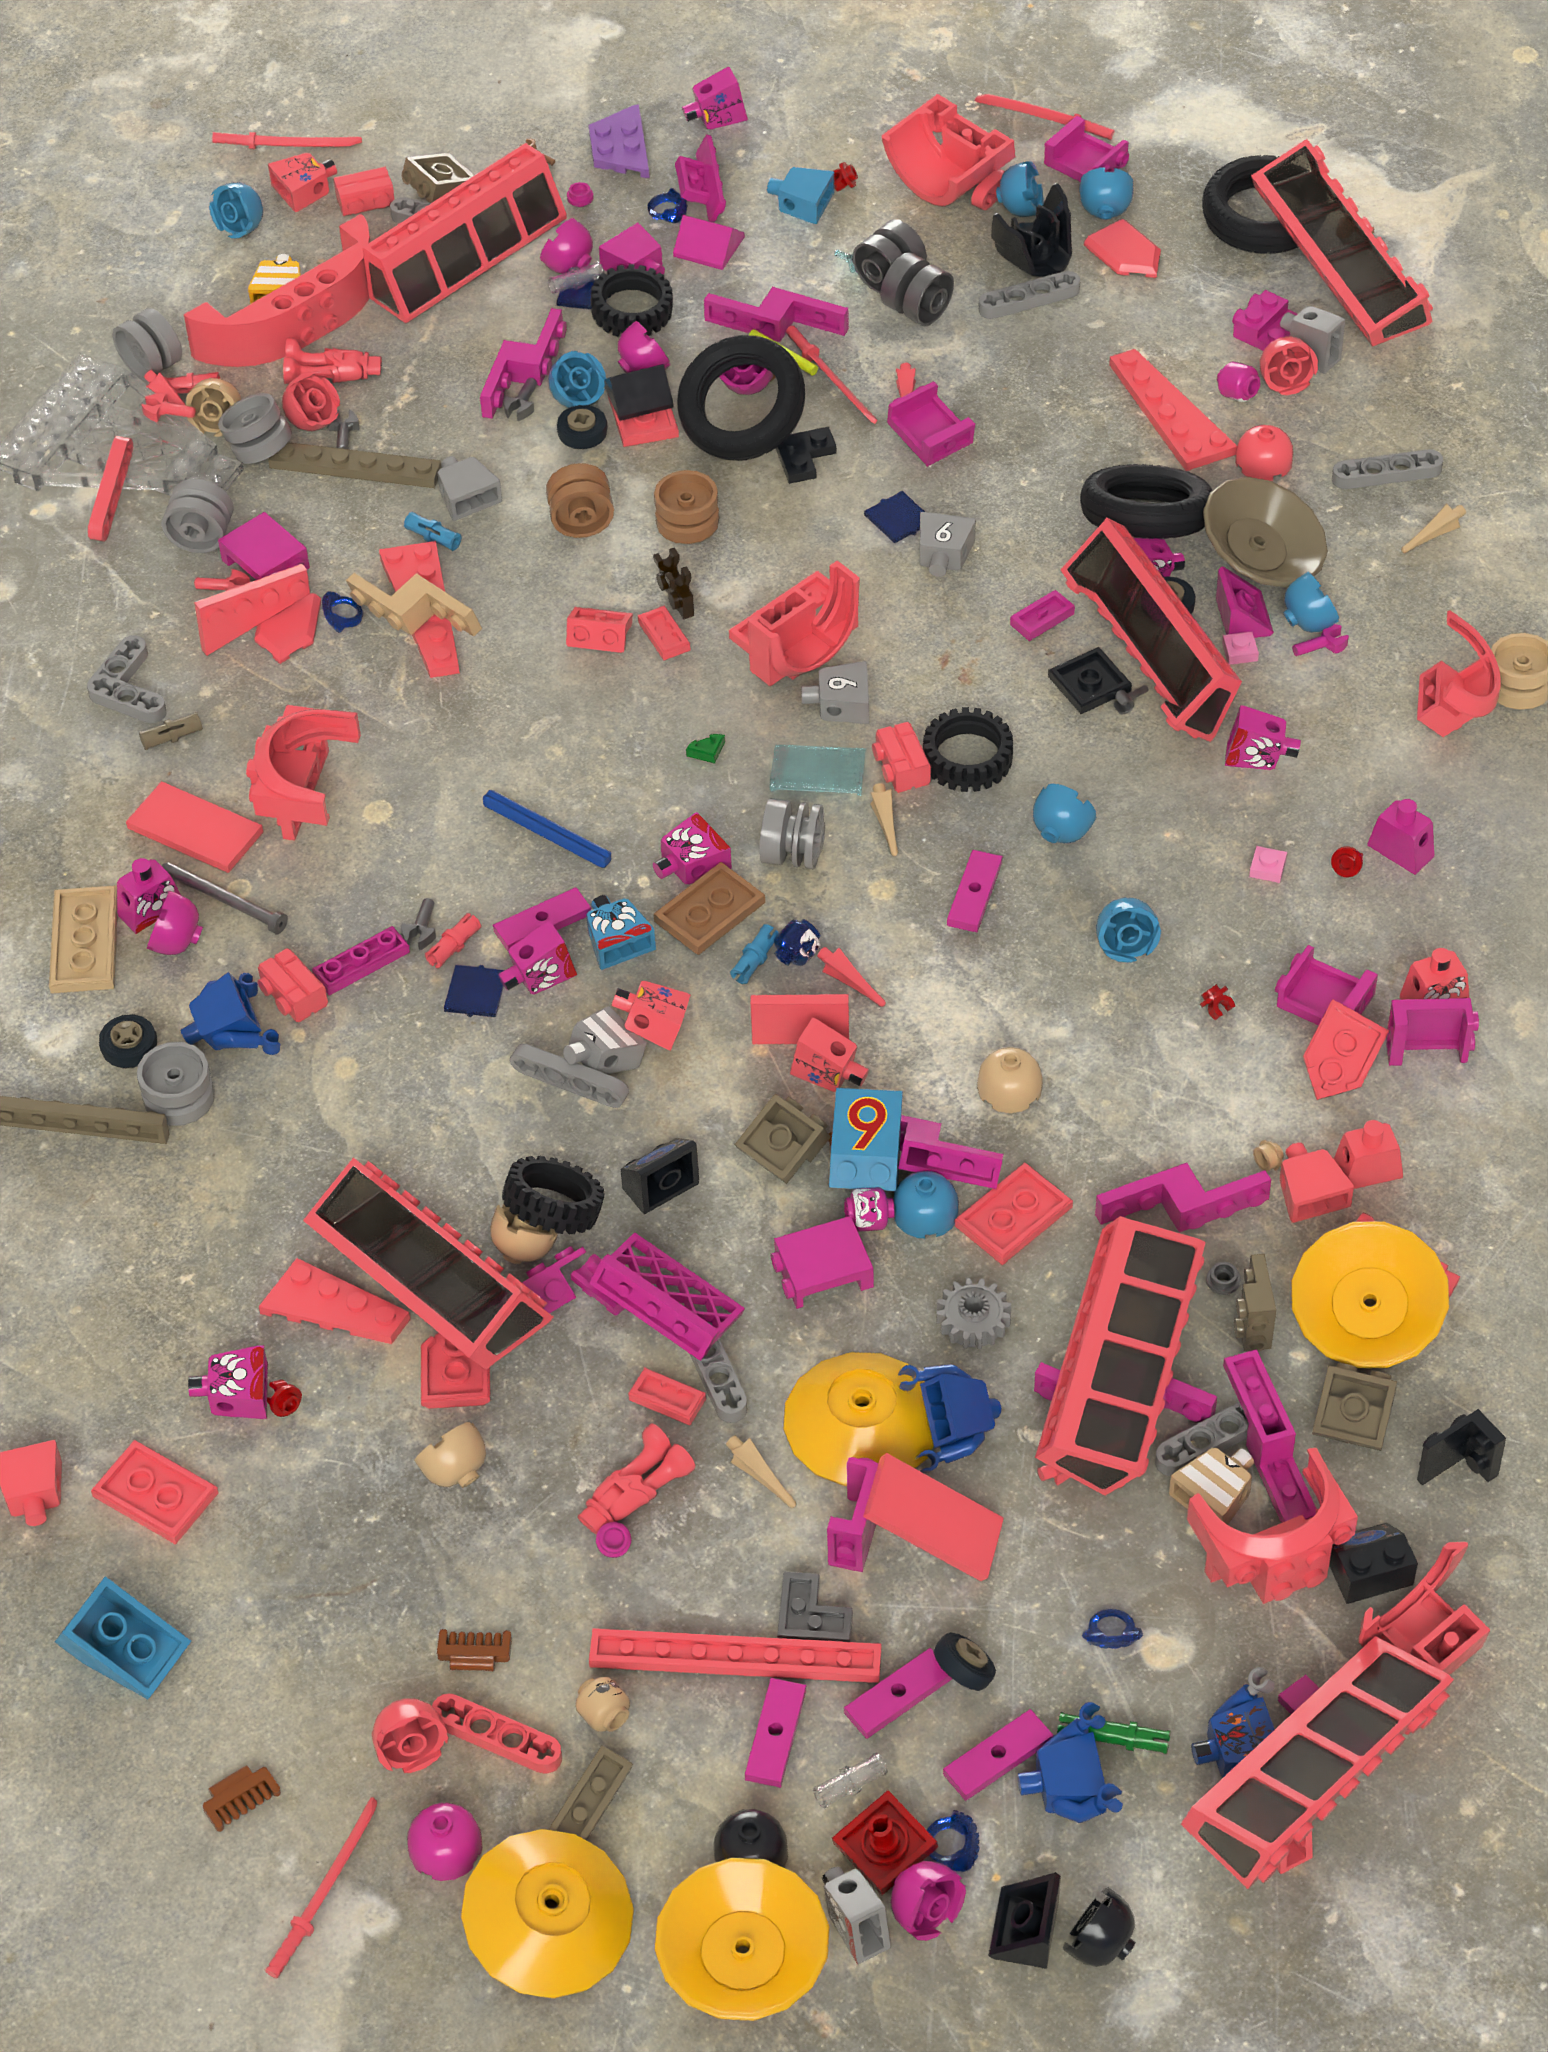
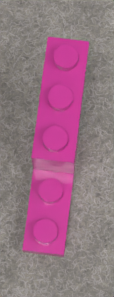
M776 287L770 289L759 307L708 293L704 298L705 321L750 333L751 330L755 329L777 342H781L787 328L793 322L845 336L849 330V309L847 307Z
M551 308L536 345L503 340L480 394L482 417L493 419L497 408L502 407L504 391L510 388L511 381L525 383L528 378H533L537 381L538 386L542 385L545 375L550 373L553 356L556 357L558 355L559 341L566 335L567 323L563 321L562 309Z
M901 1116L900 1151L902 1152L898 1169L912 1172L933 1171L943 1175L946 1179L993 1189L997 1188L1004 1154L939 1141L942 1123Z
M1186 1162L1096 1195L1095 1216L1102 1225L1114 1221L1120 1216L1126 1217L1140 1210H1149L1162 1203L1180 1233L1188 1229H1197L1205 1223L1220 1217L1227 1218L1247 1207L1261 1205L1266 1200H1269L1271 1179L1264 1170L1205 1192Z
M1257 1349L1224 1358L1223 1367L1249 1422L1246 1440L1247 1449L1254 1459V1464L1280 1522L1283 1523L1300 1515H1303L1305 1520L1314 1517L1317 1508L1293 1458L1296 1433Z
M1121 1357L1105 1388L1093 1383L1091 1388L1095 1391L1140 1403L1149 1368ZM1041 1362L1035 1372L1034 1392L1052 1401L1061 1370ZM1174 1378L1167 1385L1163 1396L1165 1400L1163 1409L1168 1408L1178 1412L1194 1422H1202L1215 1415L1217 1396ZM1087 1399L1083 1414L1087 1413L1097 1417L1112 1427H1121L1128 1431L1137 1412L1093 1399Z

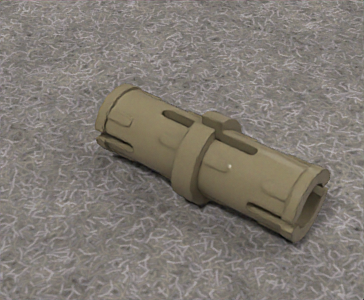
M197 712L173 721L170 719L164 720L162 725L143 732L140 731L139 737L144 749L148 750L151 747L171 741V743L177 742L179 737L201 731L203 728Z

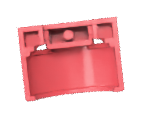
M939 94L935 95L882 135V142L887 157L901 180L918 197L936 206L950 205L983 181L993 170L998 171L1015 158L1014 140L996 129L990 133L986 132L957 114V105ZM932 131L942 132L941 145L936 140Z

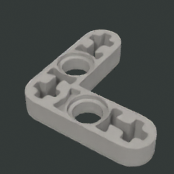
M133 635L124 638L89 679L87 689L91 701L147 723H156L166 716V706L163 697L157 693L127 683L148 656L146 642L142 637ZM117 666L125 668L119 673L111 672V669ZM126 695L134 697L129 702L119 701L120 698Z

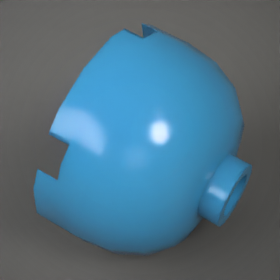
M1031 160L1010 166L1001 177L1000 187L996 188L999 203H1003L1010 213L1019 217L1036 215V206L1039 204L1043 206L1044 203L1042 184L1037 185L1034 178L1039 173Z
M1105 167L1088 171L1082 176L1079 186L1083 207L1088 213L1105 220L1121 215L1127 210L1133 198V178L1127 172L1114 168V173L1105 172Z
M232 182L219 186L212 192L211 195L214 194L213 201L209 202L211 218L220 231L225 230L232 234L228 237L241 238L259 226L263 218V205L258 193L251 186L241 182Z
M571 351L562 355L553 364L548 377L549 389L553 397L567 408L577 405H592L604 393L606 373L602 364L593 355Z
M1306 572L1289 585L1284 597L1287 610L1283 614L1292 627L1298 625L1302 630L1314 633L1333 626L1338 622L1339 615L1328 595H1324L1319 589L1321 587L1319 582L1309 572Z
M1053 783L1048 784L1046 789L1043 787L1033 805V821L1041 832V836L1051 843L1076 842L1088 832L1097 818L1093 805L1088 800L1083 804L1076 798L1079 793L1069 787Z
M1123 897L1113 900L1104 907L1097 918L1096 934L1100 947L1109 958L1118 962L1131 963L1137 961L1135 957L1142 956L1145 953L1148 956L1154 951L1160 941L1161 928L1157 915L1147 903L1137 898Z
M933 1171L912 1173L899 1183L894 1192L895 1222L904 1233L925 1239V1235L936 1234V1237L947 1233L955 1225V1219L958 1217L959 1199L953 1184L943 1175Z

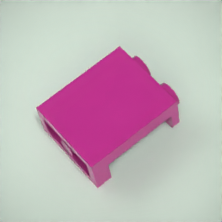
M1076 116L1045 142L1044 164L1081 182L1082 176L1090 170L1105 167V172L1114 173V168H1123L1129 160V142L1123 139L1114 147L1085 133V119Z
M934 381L893 400L889 404L887 418L888 425L927 467L972 444L975 432V423L969 417L960 421L937 396L938 385Z
M266 512L261 513L218 539L222 561L228 566L236 562L255 580L303 564L307 570L310 568L307 548Z
M1307 945L1302 954L1297 953L1293 958L1287 976L1281 975L1276 984L1275 992L1278 993L1277 1007L1319 1025L1332 999L1361 1015L1375 995L1378 974L1366 969L1361 978L1358 979L1314 959V947Z
M1471 998L1392 1000L1387 1027L1389 1032L1386 1036L1389 1066H1402L1404 1050L1457 1049L1459 1051L1460 1063H1467L1469 1051L1475 1050L1474 1031L1479 1029L1478 1011L1472 1010Z
M851 1216L774 1238L775 1252L770 1254L772 1265L776 1273H782L784 1279L781 1282L784 1294L787 1299H793L796 1309L803 1307V1298L807 1295L857 1281L861 1291L874 1287V1268Z
M848 1458L847 1499L855 1501L857 1504L852 1521L830 1516L827 1526L828 1565L863 1573L876 1528L875 1523L863 1517L879 1464L872 1459Z

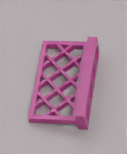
M635 1232L611 1255L607 1254L601 1259L589 1283L700 1361L708 1354L711 1346L736 1322L745 1310L743 1306ZM634 1246L646 1256H635L632 1247ZM638 1266L650 1267L652 1274L640 1273ZM660 1268H666L674 1276L662 1275ZM666 1285L677 1286L680 1293L668 1292ZM687 1287L695 1288L701 1295L690 1294ZM694 1304L705 1305L707 1312L696 1311ZM715 1306H720L731 1314L717 1313Z

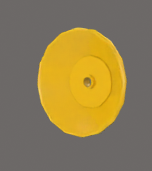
M1384 1221L1351 1222L1324 1233L1303 1253L1291 1280L1292 1311L1304 1337L1327 1358L1355 1366L1356 1368H1388L1416 1357L1438 1336L1449 1310L1448 1277L1436 1252L1413 1232ZM1373 1299L1376 1301V1304L1368 1307L1364 1304V1301Z
M849 1352L821 1361L797 1380L785 1402L783 1430L793 1454L815 1475L843 1486H847V1461L849 1457L858 1459L869 1458L879 1463L880 1457L888 1453L911 1467L917 1468L928 1459L927 1456L915 1459L917 1455L925 1450H932L934 1447L920 1384L925 1381L917 1382L912 1390H902L899 1388L900 1383L913 1381L909 1375H898L900 1370L909 1364L881 1353ZM863 1403L867 1406L859 1407L857 1405Z
M539 1829L509 1836L481 1857L465 1883L461 1919L469 1949L491 1977L520 1994L554 1999L587 1991L614 1971L630 1943L634 1908L625 1877L602 1849L576 1834ZM552 1899L556 1901L558 1907L554 1909L548 1908L544 1901Z
M729 1858L698 1868L672 1890L657 1918L654 1950L665 1981L687 2005L718 2019L754 2021L787 2010L813 1988L828 1959L829 1923L819 1897L795 1872L765 1859ZM741 1946H746L750 1949L744 1954L736 1951Z

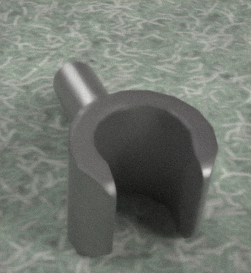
M1143 685L1129 693L1119 690L1115 697L1117 701L1113 706L1122 715L1129 713L1134 707L1133 700L1148 692V687Z

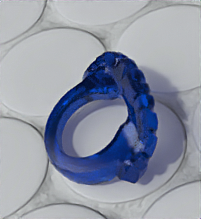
M670 188L668 193H662L653 197L649 201L647 209L649 214L655 219L678 223L682 220V216L686 215L688 205L686 204L687 200L681 198L680 193ZM664 202L676 204L675 208L665 209L663 213L654 211L657 205Z
M331 591L323 595V614L326 621L336 632L340 633L347 627H355L362 621V607L352 598L340 596ZM338 604H349L356 609L357 615L351 618H344L334 614L331 608Z
M1105 1609L1094 1614L1089 1621L1088 1630L1083 1632L1082 1637L1090 1645L1092 1644L1103 1649L1108 1647L1116 1649L1134 1644L1143 1637V1632L1141 1628L1135 1626L1132 1617L1127 1613L1117 1609ZM1105 1617H1118L1125 1622L1126 1628L1120 1636H1106L1098 1628V1622Z
M954 1810L949 1817H943L934 1821L927 1831L934 1838L941 1830H956L965 1836L963 1849L949 1856H943L934 1851L929 1857L937 1863L947 1865L953 1871L965 1872L974 1866L978 1858L979 1833L976 1832L977 1825L973 1823V1819L969 1815H964V1812L959 1813L957 1810Z

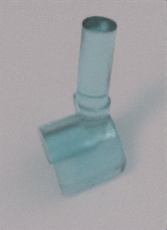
M836 250L834 255L848 262L850 272H857L853 263V254L850 255Z

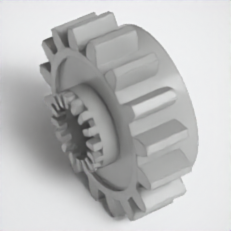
M966 1278V1285L961 1286L956 1281L953 1282V1292L944 1289L943 1299L937 1301V1324L941 1325V1334H948L952 1344L958 1343L966 1349L968 1347L981 1349L982 1346L988 1344L994 1345L995 1339L997 1337L1003 1338L1005 1336V1327H1010L1011 1303L1006 1302V1292L997 1293V1284L995 1283L986 1287L985 1281L982 1278L978 1281V1284H973L970 1278Z

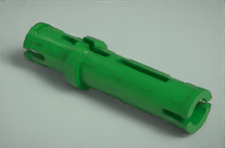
M1061 1712L1059 1721L1063 1724H1070L1073 1720L1080 1717ZM1106 1721L1105 1725L1100 1729L1088 1728V1733L1093 1732L1095 1741L1126 1746V1750L1129 1751L1139 1748L1163 1754L1168 1753V1743L1154 1740L1170 1742L1171 1730L1138 1726V1722L1130 1721V1724ZM1058 1724L1057 1733L1066 1726Z

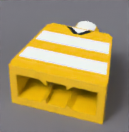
M286 254L278 255L276 261H261L248 287L250 304L301 276L299 262L292 261L291 257Z

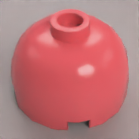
M1292 336L1280 337L1270 342L1260 358V372L1265 383L1270 389L1282 395L1297 394L1310 385L1309 380L1313 374L1316 376L1318 371V359L1313 349L1300 338Z
M312 372L302 373L290 382L282 397V409L286 418L298 429L306 431H316L328 426L337 418V407L340 406L339 396L331 382L325 377L320 379L317 376H313L316 373Z
M1272 425L1254 426L1247 430L1240 438L1237 445L1235 463L1242 468V473L1246 477L1272 481L1273 476L1282 473L1281 477H1283L1292 468L1293 445L1288 435L1282 429Z
M406 1698L392 1702L380 1712L374 1723L372 1740L378 1760L387 1770L393 1771L392 1767L402 1768L404 1773H413L427 1768L438 1760L442 1754L440 1748L443 1746L444 1741L447 1745L448 1735L441 1716L430 1704L416 1698Z

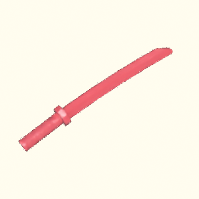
M990 94L980 95L975 99L978 103L1026 113L1064 125L1076 116L1082 118L1081 115L1076 113L1074 116L1040 106ZM1085 120L1086 132L1109 140L1113 138L1115 130Z
M213 132L212 142L249 146V149H255L256 145L340 147L359 144L362 142V138L256 136L255 132H250L249 135Z
M789 326L786 334L801 349L802 357L810 362L814 361L847 398L875 424L878 420L819 357V348L807 342L795 326Z
M375 1798L369 1799L340 1853L301 1917L294 1916L291 1920L292 1929L287 1935L288 1937L283 1941L275 1957H273L269 1966L265 1969V1972L271 1977L277 1979L280 1976L284 1966H286L291 1959L290 1957L302 1942L303 1937L311 1936L314 1932V1927L310 1922L372 1818L377 1806Z

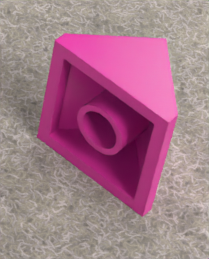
M683 215L673 250V257L723 270L744 239L745 232Z
M1224 566L1219 568L1216 602L1226 635L1252 632L1254 638L1272 635L1274 631L1261 590Z

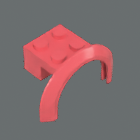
M1450 610L1447 611V625L1462 635L1472 645L1480 659L1459 673L1441 660L1419 676L1417 720L1442 737H1445L1454 730H1458L1463 724L1474 717H1483L1491 713L1497 705L1501 686L1499 667L1487 642L1474 627Z
M1448 1542L1444 1545L1437 1561L1420 1583L1383 1616L1380 1617L1378 1615L1372 1620L1373 1609L1370 1607L1365 1611L1361 1622L1359 1644L1364 1647L1376 1636L1449 1675L1483 1647L1490 1629L1465 1604L1454 1611L1436 1593L1458 1566L1469 1544L1467 1542ZM1405 1663L1431 1691L1440 1683L1438 1679Z

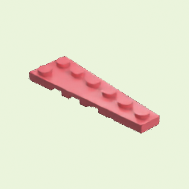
M1136 349L1110 356V367L1185 471L1236 455V444Z
M436 541L379 549L381 563L389 582L393 586L394 593L416 573L445 592ZM434 614L412 634L430 678L460 674L451 623L446 618L440 619Z

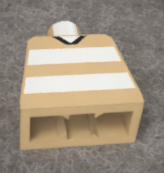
M1211 1448L1171 1475L1169 1495L1188 1509L1189 1498L1199 1493L1216 1516L1228 1525L1250 1494L1252 1476L1247 1470L1254 1464V1459L1246 1450L1241 1448L1231 1457H1228L1218 1448Z

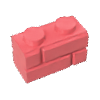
M386 167L334 178L336 198L343 216L390 206L391 202L395 200L393 185Z
M904 722L895 725L893 728L889 726L877 730L876 743L872 744V751L875 760L882 761L883 763L882 772L886 783L892 782L895 791L898 793L911 790L912 787L919 788L929 785L931 782V765L911 723Z
M286 948L276 954L275 958L271 957L259 964L260 979L257 981L264 995H272L275 998V1003L284 1016L289 1014L299 1023L311 1016L312 1012L316 1013L327 1006L328 1000L325 986L290 949Z

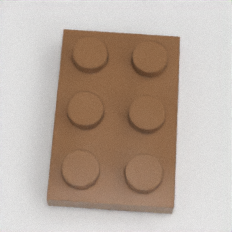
M720 862L654 913V922L694 953L700 955L765 904V894Z

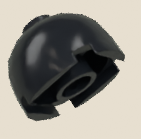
M757 1809L740 1810L729 1815L718 1827L713 1842L714 1859L716 1862L729 1858L765 1859L785 1867L788 1859L787 1837L779 1821L769 1813Z
M1109 1887L1102 1891L1107 1896L1102 1903L1094 1899L1074 1925L1070 1934L1077 1937L1072 1946L1067 1942L1063 1945L1064 1951L1085 1965L1095 1967L1107 1965L1116 1957L1123 1961L1136 1943L1131 1939L1135 1929L1134 1914L1129 1904Z

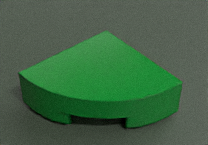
M710 734L709 738L692 741L686 748V756L715 763L725 744V735Z

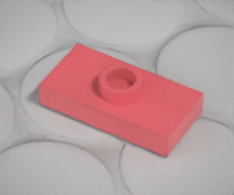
M665 605L638 615V623L663 660L691 651L690 642Z
M647 1368L643 1369L628 1393L630 1401L689 1426L706 1401L705 1392Z

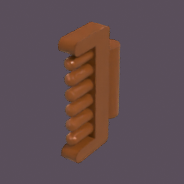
M441 1629L439 1631L437 1647L438 1660L450 1661V1670L494 1671L495 1662H508L510 1660L511 1632L508 1630L503 1632L502 1646L501 1633L499 1632L494 1635L493 1645V1635L491 1632L486 1633L484 1645V1635L482 1632L477 1633L475 1645V1634L473 1632L468 1633L466 1645L465 1632H460L456 1645V1632H450L449 1644H447V1630Z
M246 1765L208 1788L212 1798L203 1803V1810L218 1832L224 1830L223 1821L227 1825L232 1822V1819L225 1810L226 1808L233 1819L237 1820L240 1814L233 1804L237 1806L241 1814L245 1815L248 1809L241 1799L244 1800L250 1810H254L256 1805L249 1794L252 1795L258 1805L264 1803L257 1789L260 1790L266 1800L272 1798L271 1793L275 1797L280 1796V1787L266 1767H262L252 1773Z

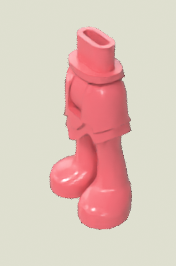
M286 338V357H284L283 361L284 384H289L302 373L308 372L316 373L313 376H317L320 379L323 377L332 379L333 383L356 381L360 378L362 380L368 379V375H381V356H369V352L363 354L362 351L336 348H325V352L308 353L302 351L297 339Z
M651 1423L643 1430L642 1440L644 1448L641 1453L621 1470L614 1471L596 1488L592 1499L590 1498L586 1501L587 1508L578 1515L580 1522L595 1535H597L598 1530L604 1524L618 1522L654 1499L657 1495L656 1490L675 1478L687 1476L695 1470L696 1465L690 1454L679 1444L671 1446L668 1437L657 1425ZM663 1461L654 1472L643 1480L642 1475L657 1463Z

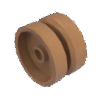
M579 463L562 467L551 475L546 484V495L550 506L551 522L557 531L566 536L582 538L598 534L609 526L614 516V506L610 495L609 481L601 469L594 465Z
M690 470L672 472L658 482L654 491V504L656 507V525L659 533L666 539L681 544L697 543L711 537L718 529L719 524L718 490L715 482L706 474Z

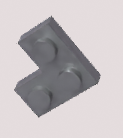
M784 1572L777 1638L850 1642L852 1608L817 1605L820 1582L819 1574Z

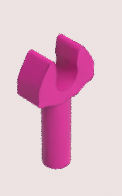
M1334 624L1329 628L1323 629L1320 637L1293 645V653L1295 656H1300L1326 647L1336 654L1342 652L1347 647L1349 636L1344 635L1335 638L1341 635L1342 626Z

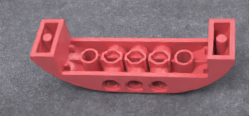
M359 214L339 226L343 250L341 253L231 316L225 318L207 302L185 313L184 319L191 356L195 360L218 366L244 367L265 364L286 357V338L297 339L302 349L351 320L369 300L362 248L370 243L369 228L365 217ZM369 262L372 288L374 289V265Z

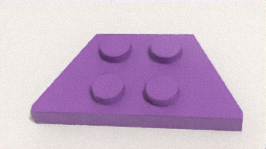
M639 104L589 125L595 168L611 169L626 174L627 169L640 172L642 178H649Z

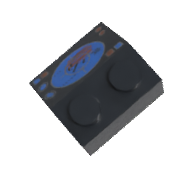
M675 1138L666 1144L658 1145L652 1152L639 1159L630 1161L625 1167L621 1168L622 1189L644 1215L699 1184L697 1144L694 1140Z
M1383 1523L1355 1531V1535L1344 1544H1332L1329 1566L1346 1604L1413 1586L1418 1562L1405 1534L1389 1523Z

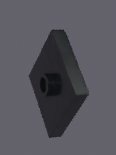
M1100 647L1048 670L1049 679L1080 714L1116 699V693L1119 690H1124L1126 693L1132 691V683Z

